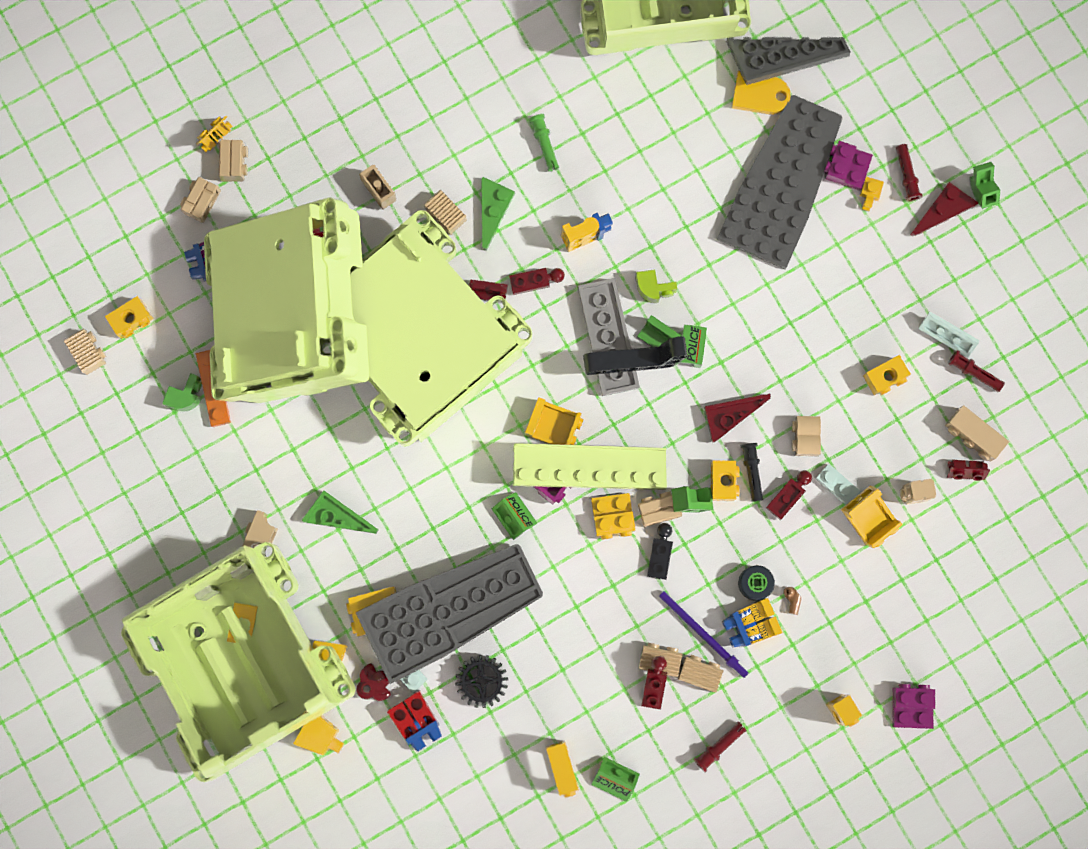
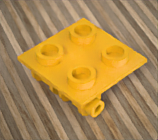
M227 116L217 117L210 124L212 128L209 131L206 129L196 137L198 139L196 144L202 143L201 148L205 152L211 151L216 143H219L212 135L213 132L220 139H223L216 129L224 137L231 131L233 126L228 121L226 123L223 122Z

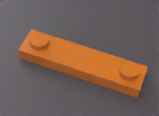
M210 350L195 353L211 427L229 424L231 419L227 401L215 400L212 397Z

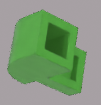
M992 162L975 166L973 168V176L970 177L973 195L982 209L1000 204V188L994 181L995 166Z
M190 373L183 391L169 386L162 404L182 412L194 409L202 400L199 396L195 395L201 389V378Z

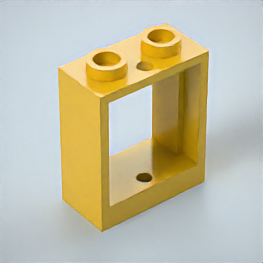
M565 741L546 746L559 796L564 795V798L576 795L575 791L579 789Z

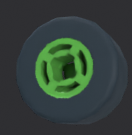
M750 566L742 571L739 576V590L749 600L758 601L765 599L774 590V576L764 566Z

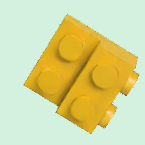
M630 493L591 498L596 537L601 536V540L613 538L612 535L620 534V537L632 536L631 532L636 530Z

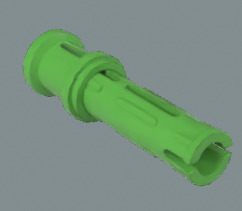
M538 114L529 118V122L532 123L535 132L533 134L534 137L539 141L548 172H551L553 167L554 170L560 167L549 139L550 130L546 127L545 115Z

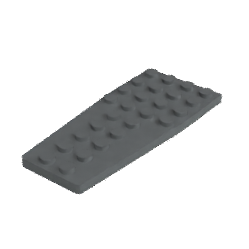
M796 95L790 97L743 181L718 235V241L786 270L810 216L833 148L832 146L842 122L840 114Z
M514 544L410 585L355 613L389 683L392 684L447 656L543 596V592L521 546Z

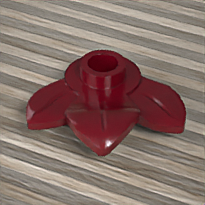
M372 663L367 664L359 675L360 682L356 687L357 695L364 700L373 698L377 701H384L391 695L389 690L385 688L389 681L384 671L376 672ZM364 686H368L370 688V691L368 693L363 691Z

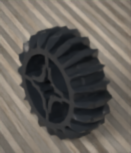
M478 655V661L476 662L474 657H470L472 664L469 665L467 661H464L463 663L467 668L459 667L463 674H456V678H461V682H456L455 685H462V689L457 690V693L464 691L465 695L461 699L464 700L469 697L468 705L472 701H476L475 708H478L479 702H482V707L486 708L487 701H489L490 706H493V698L499 702L500 698L497 695H505L503 691H500L501 688H508V685L502 684V681H507L508 677L502 678L501 675L507 671L506 669L499 671L502 663L495 666L496 658L488 662L489 655L485 656V661H482V656ZM483 665L491 667L498 677H487L484 673ZM474 666H477V677L466 680L468 672ZM480 671H482L484 679L492 680L485 684L483 692L480 684L472 683V681L479 679L478 677L481 676ZM498 683L496 691L491 696L486 697V687L489 684ZM473 685L478 687L480 698L473 696L466 686Z

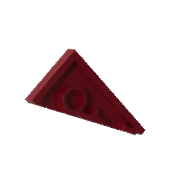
M949 182L910 235H920L926 230L976 207L979 202Z
M771 394L705 406L704 409L712 443L718 441L769 401Z

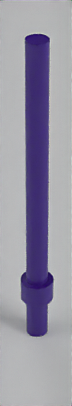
M665 591L659 595L679 617L726 661L725 664L731 669L733 668L743 678L749 674L738 663L739 660L734 655L731 656Z

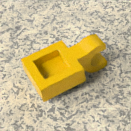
M870 177L865 178L860 196L865 197L862 210L870 211L873 201L879 200L884 181Z

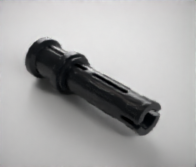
M758 443L740 445L744 453L743 464L747 466L751 502L762 501L764 499L758 469L760 459L757 456L756 449Z

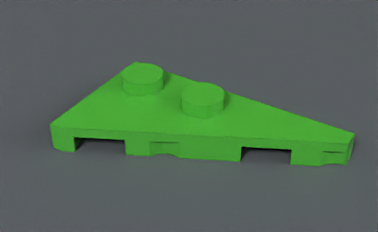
M482 177V248L487 251L515 195V191Z

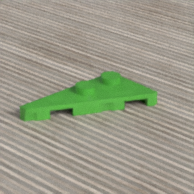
M326 491L321 493L302 519L305 523L377 534L379 529Z

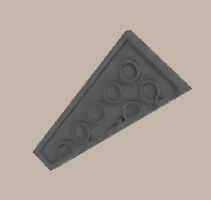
M734 37L726 39L746 85L849 57L851 53L844 37H821L820 39H809V37H802V39H792V37H763L762 39L744 37L743 39H734Z

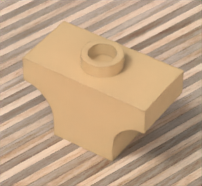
M259 510L256 511L252 523L249 522L245 531L247 536L242 546L255 548L264 542L273 543L278 529L269 525L267 522L268 514Z

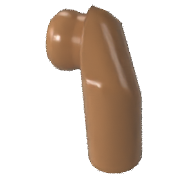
M786 587L783 594L790 602L788 613L798 615L801 596L795 588Z

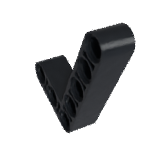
M680 336L668 339L659 347L587 353L583 355L585 374L597 375L670 368L687 358L688 353L685 337Z

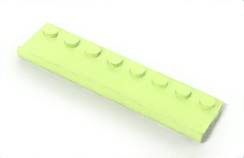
M515 443L513 447V486L667 489L666 448Z

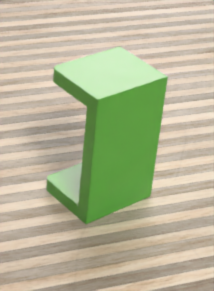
M688 486L671 489L674 512L700 513L714 510L710 487L689 489Z

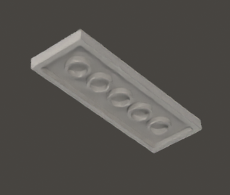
M615 278L578 285L592 352L631 349ZM636 371L597 374L602 396L640 388Z

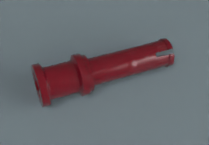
M908 144L898 145L896 150L904 179L902 186L905 187L907 194L906 201L919 200L923 195L919 191V179L915 176Z
M959 350L954 352L948 362V365H954L962 370L963 374L972 375L996 390V392H1000L1005 385L1004 381L977 366L972 358L968 359L961 355Z
M739 721L712 747L707 746L706 751L702 755L693 759L703 772L706 773L707 768L714 761L718 762L720 755L747 731Z

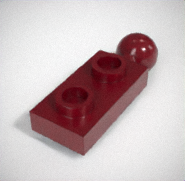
M542 268L510 275L513 295L549 288V281L560 283L564 280L565 273L561 268H554L547 274V269Z
M802 470L797 474L796 482L791 478L767 505L766 509L779 520H782L806 492L802 486L811 483V473L807 470Z
M656 656L651 662L653 669H648L641 706L661 710L667 680V672L663 670L667 667V661L663 656Z

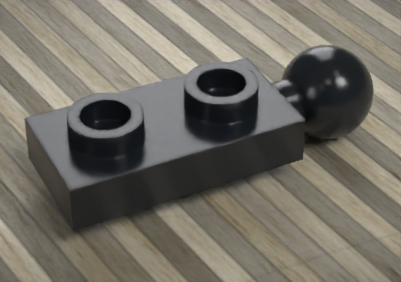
M662 523L657 528L660 539L653 538L647 577L667 580L673 542L667 541V538L672 535L673 529L670 524Z

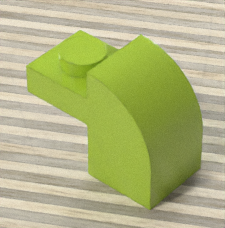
M655 270L636 272L637 290L640 296L650 303H659V295L671 297L677 292V282L657 284Z

